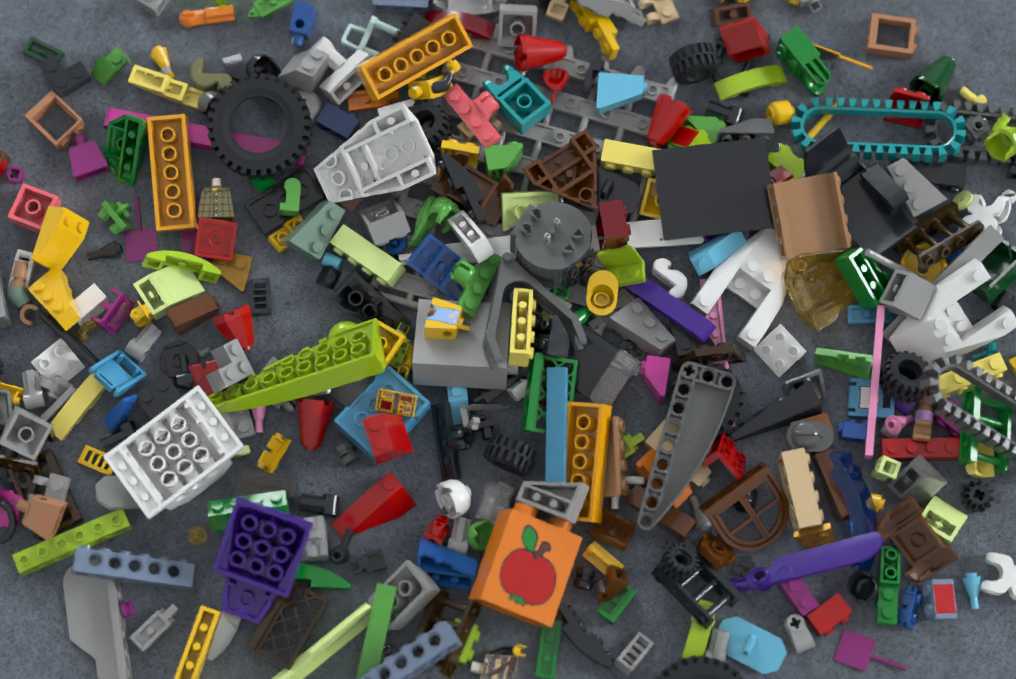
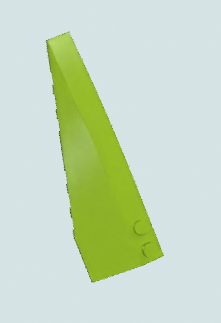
M374 318L335 332L336 336L328 340L325 337L319 340L320 344L312 348L307 346L301 349L298 355L294 356L291 354L263 368L264 372L258 375L253 373L247 376L248 380L240 384L236 382L230 385L226 391L220 390L207 397L219 413H227L306 397L385 372V356L378 320Z

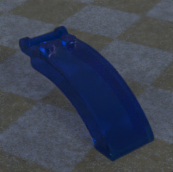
M831 451L829 458L835 468L831 470L830 474L839 487L848 507L851 521V538L876 532V510L870 491L862 478V471L857 465L853 464V455L850 452ZM876 553L863 562L851 565L854 571H870Z

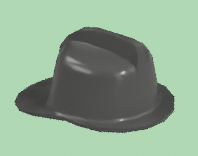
M808 420L796 421L791 424L786 435L787 441L792 448H804L805 451L809 452L825 451L831 446L834 438L833 431L826 423Z

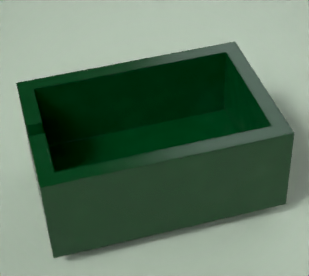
M1005 239L981 261L991 278L971 291L988 305L1016 279V247H1011L1010 243Z

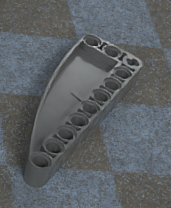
M685 362L681 366L636 524L639 530L643 532L650 531L660 521L699 469L728 409L736 384L733 374L693 362ZM691 368L693 374L687 376L683 369ZM702 374H711L712 381H704L702 378ZM724 378L729 379L731 386L724 387L721 384V380ZM678 387H687L688 394L681 395L678 392ZM676 404L681 405L683 412L680 414L675 413L673 406ZM670 423L676 424L678 431L670 432L667 425ZM662 443H671L672 450L665 451L662 448ZM660 460L665 461L667 469H658L657 462ZM654 479L660 480L662 487L654 489L651 481ZM648 498L655 499L657 503L655 508H649L646 505ZM648 517L651 520V525L649 527L642 526L641 518Z

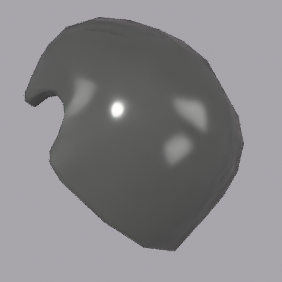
M208 91L199 97L197 107L202 117L207 118L208 112H212L210 106L212 102L216 103L215 96L218 92Z

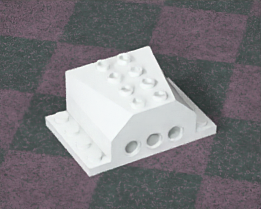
M198 385L103 457L147 518L151 519L164 508L172 510L191 501L219 480L232 465L231 458L245 447Z

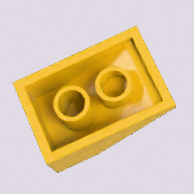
M48 206L31 260L49 270L57 264L62 270L83 242L90 222L65 207Z

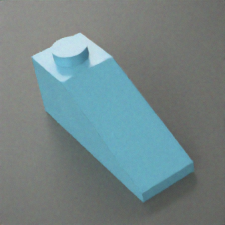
M742 232L722 234L688 252V255L700 276L720 265L746 244L747 241Z

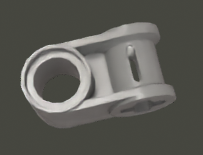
M797 614L786 618L784 626L795 653L799 654L815 647V642L807 629L804 619ZM792 619L799 623L796 628L790 626Z

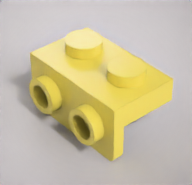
M978 442L979 453L994 457V450H992L994 446L988 447L982 442ZM977 460L975 463L965 465L968 475L974 478L995 476V465Z

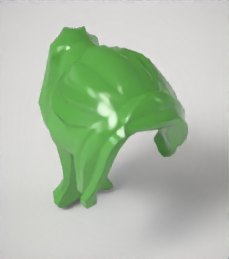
M429 196L418 211L413 238L408 241L409 246L417 248L426 233L437 223L440 224L446 221L442 231L443 233L450 231L452 228L447 220L460 212L458 204L448 197L441 196L435 198L434 196Z

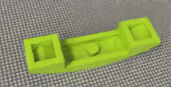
M772 65L735 74L713 85L719 100L723 101L737 97L740 93L766 86L771 88L785 84L788 81L782 66Z
M165 250L147 253L142 262V267L159 271L163 265L195 272L198 273L197 280L216 284L221 275V271L208 261L179 251Z

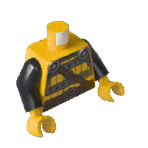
M450 59L446 62L447 67L450 69L448 72L425 73L409 82V96L412 99H433L446 94L453 87L454 73L460 70V64L456 59L454 61Z

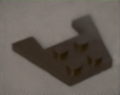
M721 342L713 347L700 345L697 349L692 350L671 364L672 372H677L685 362L696 363L702 361V363H706L707 361H713L714 363L728 361L729 364L747 362L746 354L734 344Z

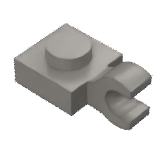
M41 374L38 379L40 386L49 389L47 392L48 396L56 400L71 385L74 386L59 377H56L53 381L44 374Z

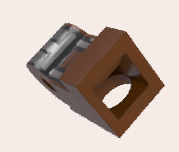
M610 565L606 569L607 574L593 583L595 596L598 601L610 600L629 585L626 570Z

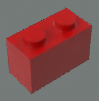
M837 593L807 615L805 620L818 637L823 634L827 637L835 631L833 626L837 623L843 625L851 619L848 615L852 613V610Z

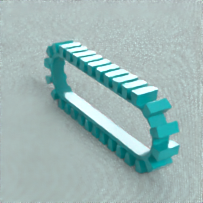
M819 97L811 99V109L808 110L803 103L797 107V116L793 115L791 121L792 139L794 144L803 140L800 143V151L805 153V149L817 141L810 138L803 128L805 122L817 114L940 119L947 122L953 130L952 138L947 143L939 146L847 142L858 158L860 151H864L863 160H871L872 151H876L875 160H883L884 152H888L887 161H895L896 152H900L899 160L902 158L907 160L908 153H912L911 162H919L920 153H925L923 162L931 163L932 154H938V163L945 162L947 150L954 157L960 152L961 144L964 145L966 130H964L965 120L963 116L955 120L953 119L956 116V108L949 105L945 113L940 111L941 102H933L932 110H928L929 101H921L920 110H916L917 101H909L908 109H904L905 100H897L896 109H892L893 100H885L884 108H880L881 100L873 99L872 108H868L869 99H861L860 108L857 107L856 98H849V107H845V98H837V107L833 106V98L825 97V106H819Z

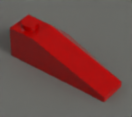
M390 471L331 525L343 539L346 528L355 532L354 535L359 534L370 528L402 517L416 504Z

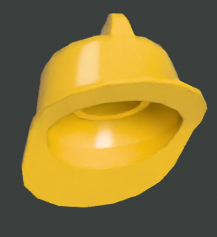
M599 270L593 273L588 281L587 307L592 313L599 316L611 313L617 304L618 280L610 271Z

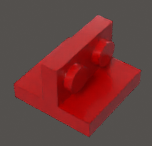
M199 217L194 256L232 261L237 222Z

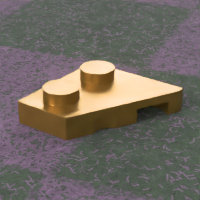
M233 253L232 261L213 258L212 264L221 271V276L234 285L241 293L245 292L253 257Z

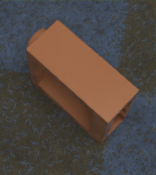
M872 13L869 19L865 54L910 60L912 54L915 55L917 43H914V37H917L919 26H916V19ZM878 23L908 27L907 49L876 44Z
M52 90L24 115L27 121L58 151L68 147L71 140L75 136L80 135L86 126L83 119ZM56 105L76 122L57 141L37 123Z

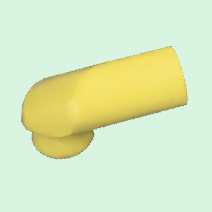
M966 87L959 91V94L968 102H973L974 106L976 103L987 102L984 95L977 97Z

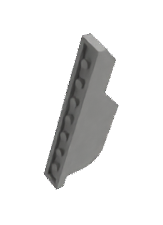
M98 559L89 561L92 566L99 565ZM111 560L109 561V566L117 569L118 562ZM71 566L63 578L70 640L95 658L98 679H133L126 624L122 611L120 581L72 575Z

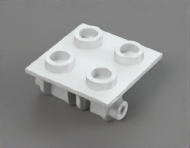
M779 324L753 349L778 377L782 376L807 352L782 324Z
M61 338L31 361L40 374L46 375L53 381L56 377H59L68 382L85 368L83 363Z

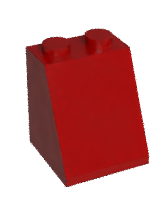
M379 413L362 419L377 466L414 453L400 415Z

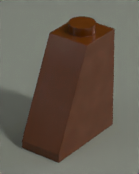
M206 293L170 308L166 313L179 336L219 314L218 307L220 304L215 296L211 298L209 293Z

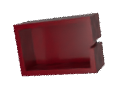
M622 199L598 204L595 217L597 237L604 236V239L598 240L600 251L628 245L627 241H629V235H631L630 224H626V217L628 216L626 205L623 206Z

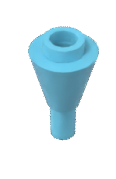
M977 572L965 573V577L961 579L970 597L971 609H979L978 595L981 576H977Z

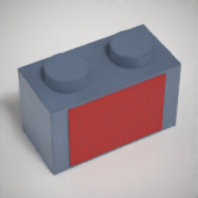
M931 579L923 582L922 594L925 599L924 613L927 621H949L956 619L957 611L953 579Z

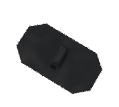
M597 165V206L601 202L622 199L623 206L626 205L627 214L633 213L642 198L637 183Z

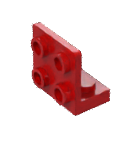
M898 87L893 88L888 100H893L892 109H896L897 100H905L904 109H908L909 101H917L916 110H920L921 101H930V96L923 92L914 93L906 88ZM884 117L883 121L920 130L923 118Z

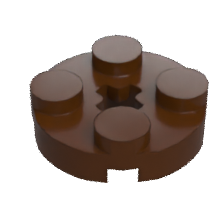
M712 532L705 533L699 540L697 552L704 556L717 570L730 566L736 558V554L733 556L732 553L734 548L727 544L718 534L715 536L711 535Z

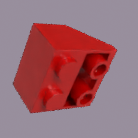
M754 17L745 18L742 21L720 27V33L728 55L736 64L770 54L769 34Z

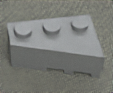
M523 481L516 500L575 524L590 487L582 482L548 483Z

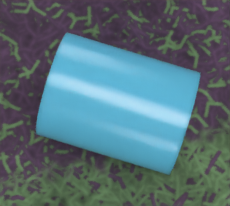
M326 252L322 264L332 266L338 271L343 258Z

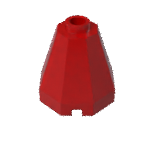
M248 304L212 318L215 326L229 342L237 338L243 351L252 348L251 344L254 343L252 314Z

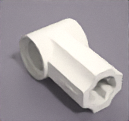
M325 36L321 37L311 47L329 54L328 66L334 72L346 61Z

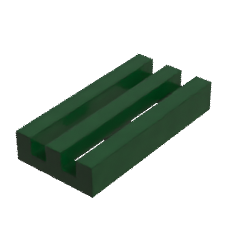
M32 36L22 52L24 55L39 62L45 59L28 51L29 49L47 58L52 56L32 46L35 43L57 54L56 58L59 62H61V58L65 55L64 52Z

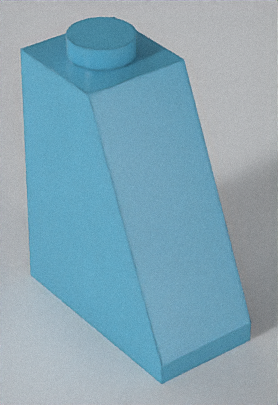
M599 72L595 114H602L641 100L642 94H646L647 82H643L644 76Z

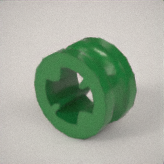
M564 287L554 288V296L558 295V290H560L561 292L565 291L566 293L564 295V298H562L561 296H559L558 298L564 301H567L569 299V288L567 290H564Z

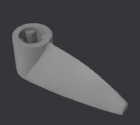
M222 611L207 660H214L226 649L239 628L242 618Z

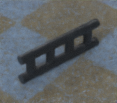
M42 312L39 315V318L90 366L101 361L69 330L65 331L50 314L47 315L45 312Z

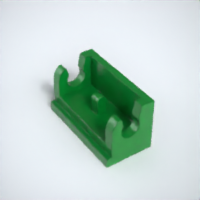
M628 585L615 597L602 602L595 612L613 625L635 597L637 591Z

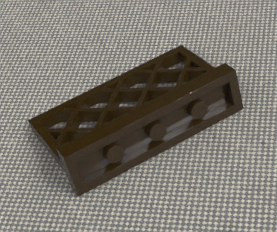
M294 581L288 598L279 594L276 595L247 646L251 650L290 670L327 607L329 600ZM298 588L304 592L305 599L295 602L293 594ZM318 599L323 602L320 609L311 611L309 601ZM306 602L309 612L298 615L296 605ZM293 606L295 616L284 619L283 611L285 608ZM310 615V626L301 629L299 618ZM296 619L299 630L288 633L285 622ZM283 623L285 634L274 636L273 628L275 625ZM300 633L302 639L300 643L291 646L289 636ZM287 637L289 647L278 650L276 639ZM273 640L275 651L266 653L261 650L265 642ZM290 650L291 659L286 664L280 660L279 653Z

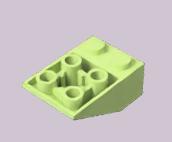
M170 266L153 272L133 284L155 321L167 315L166 311L168 309L185 303L205 291L193 272Z

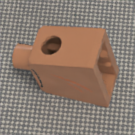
M36 495L31 498L30 502L21 498L16 509L25 513L22 520L23 525L44 539L50 540L56 535L67 502L43 495Z

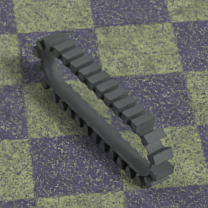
M953 100L951 106L956 108L957 117L969 118L980 114L982 118L993 121L1001 118L1002 114H1006L1008 106L1000 105L997 114H994L996 105L988 104L985 109L986 113H984L985 103H976L974 111H971L973 102L965 101L962 110H959L961 101ZM945 102L941 103L940 111L946 113L947 107ZM1012 107L1009 115H1007L1011 123H1016V107ZM926 119L925 123L933 125L925 126L923 129V138L933 137V140L928 143L929 146L945 144L937 133V124L940 119ZM960 147V152L953 158V162H961L963 154H967L964 163L972 164L975 160V155L978 156L976 164L984 165L987 157H990L988 166H996L999 162L993 159L985 149ZM949 150L946 151L947 158L949 157ZM1016 155L1011 156L1005 162H1001L1000 167L1008 168L1011 163L1010 159H1014L1012 166H1016Z
M948 355L933 360V364L926 366L922 372L929 376V378L920 381L921 389L930 388L931 395L923 398L927 406L936 402L939 405L934 411L935 414L938 416L945 415L944 419L950 423L955 421L953 425L959 429L965 427L963 431L969 435L975 433L973 437L978 441L985 439L983 444L988 447L994 445L992 450L997 453L1003 452L1002 456L1007 459L1013 458L1012 462L1016 464V443L948 401L940 390L939 378L944 370L953 371L1014 411H1016V391L1011 393L1013 388L1008 385L1002 386L1003 382L999 379L992 380L994 376L988 372L982 374L984 371L978 366L972 368L974 363L967 360L961 363L963 356L953 355L948 357Z

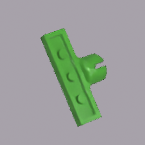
M496 253L481 263L477 262L475 266L461 259L453 266V272H450L451 279L463 287V292L456 305L462 307V315L468 319L474 317L502 257Z

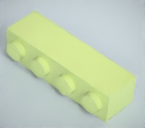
M344 224L330 241L335 253L341 257L343 254L347 256V261L354 266L358 264L363 267L361 270L368 276L372 274L376 276V281L383 286L387 284L393 288L406 270L400 262Z

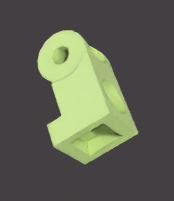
M882 456L875 461V466L870 476L880 481H886L888 478L895 480L901 462Z

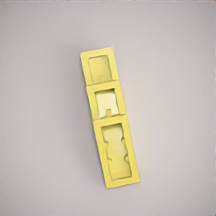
M134 65L128 79V83L196 110H198L197 103L199 97L205 93V91L189 87L187 83L171 79L169 75Z
M95 373L88 376L50 423L53 425L55 436L61 441L67 437L72 428L81 421L86 412L95 405L106 388L94 378Z

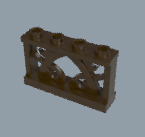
M51 449L39 454L36 462L40 463L47 460V463L40 468V476L48 477L50 473L64 476ZM7 469L9 475L6 477L10 485L15 486L17 491L15 493L24 496V500L28 501L29 494H35L38 484L33 483L34 477L32 479L30 476L25 475L27 482L21 483L19 480L21 472ZM68 488L65 502H67V506L63 516L72 515V518L60 523L56 534L84 521L70 488ZM22 489H28L26 496ZM30 529L34 538L38 537L40 541L45 540L43 537H41L40 535H38Z

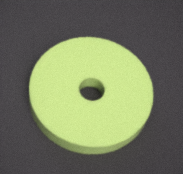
M964 190L954 197L953 201L958 204L959 211L971 204L973 195L970 191Z

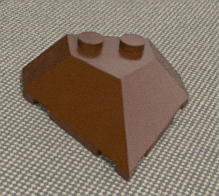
M586 128L571 137L569 143L541 161L539 159L533 161L522 169L534 186L597 211L596 142Z

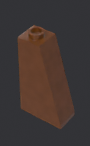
M826 449L825 451L816 452L812 459L835 522L839 523L854 518L860 512V509L834 450Z
M638 484L634 488L630 486L628 491H626L624 503L639 513L645 489ZM648 498L646 500V505L649 508L656 507L655 499ZM672 506L656 525L680 542H683L696 520Z

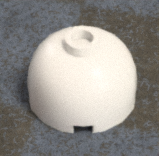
M454 479L443 481L436 485L438 487L435 490L436 500L441 509L445 506L449 513L446 515L453 520L468 511L472 495L468 486Z

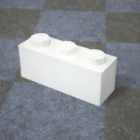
M358 49L319 88L330 101L340 105L362 84L354 67L372 57Z
M461 210L447 220L457 238L478 263L488 259L495 253L486 236L464 210Z

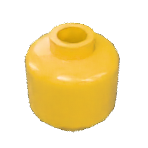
M786 100L772 102L766 109V118L771 119L774 126L789 124L792 121V116H795L794 107Z

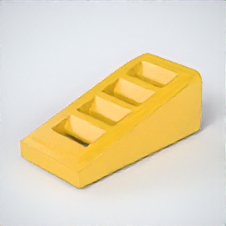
M85 445L77 462L106 476L115 475L110 466L108 470H105L106 460H104L101 467H98L102 457L107 453ZM91 451L92 454L88 462L84 461L88 452ZM95 455H99L95 464H91Z

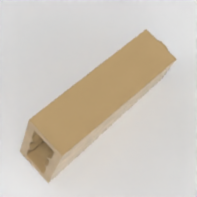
M665 419L645 441L644 446L649 450L653 448L657 451ZM670 423L667 425L670 432L678 431L676 424ZM664 442L662 443V448L665 451H671L672 444ZM700 465L690 481V484L697 490L700 486L704 488L711 480L709 478L711 471L708 466L703 468Z

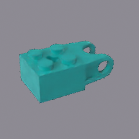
M505 65L502 71L507 79V83L496 85L489 80H485L482 82L484 90L489 92L495 98V101L499 103L498 110L522 135L550 114L551 103L527 77H523L511 66Z

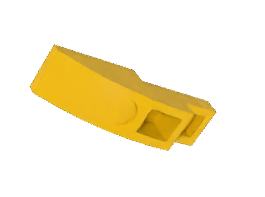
M571 0V10L575 12L580 26L583 27L586 33L593 31L594 38L598 40L601 50L608 60L615 59L620 48L615 41L618 31L608 17L604 15L599 16L588 7L583 8L577 1Z

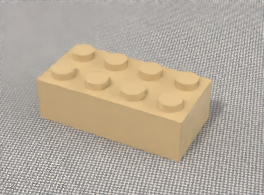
M804 448L781 452L777 458L783 489L789 503V514L793 532L822 525L824 515L822 509L819 510L817 504L819 502V494L817 490L814 491L813 487L815 477L813 471L810 472L809 453H805Z

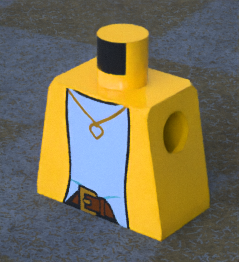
M433 297L424 326L425 338L455 340L459 329L471 330L472 320L462 318L461 306Z

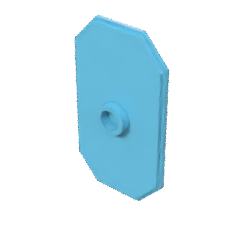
M738 616L722 620L718 629L730 632L725 651L727 656L762 674L779 670L787 654L781 638Z

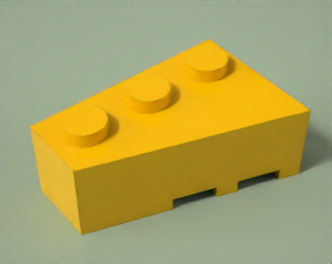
M57 264L28 288L34 298L65 331L81 319L76 302L72 296V290L68 284V278Z

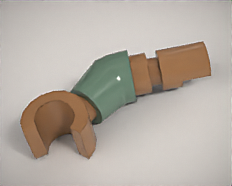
M15 260L12 272L14 280H11V285L8 286V297L21 310V321L24 324L36 326L34 321L29 320L28 314L31 310L39 312L42 309L30 304L31 301L26 293L23 279H26L28 262Z

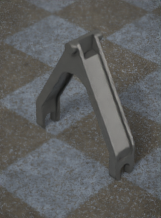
M505 252L496 269L482 344L490 368H499L498 363L502 361L495 333L503 294L514 291V288L533 289V299L536 300V304L549 315L558 316L562 325L567 330L574 350L584 349L583 345L587 344V339L578 316L512 258L511 253Z

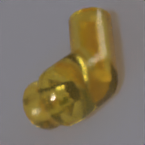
M92 320L86 321L78 329L76 336L80 342H86L89 339L88 332L99 328V326Z

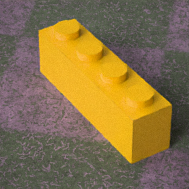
M201 605L174 679H199L221 616L220 611Z

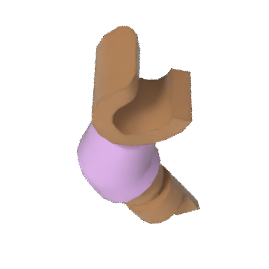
M926 390L923 397L919 399L918 404L920 406H918V410L915 412L912 440L930 442L934 414L931 407L933 404L927 406L923 399L928 397Z

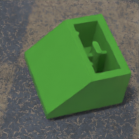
M509 142L504 146L490 145L488 148H485L484 161L487 176L495 181L501 180L504 173L509 177L522 159L523 144Z

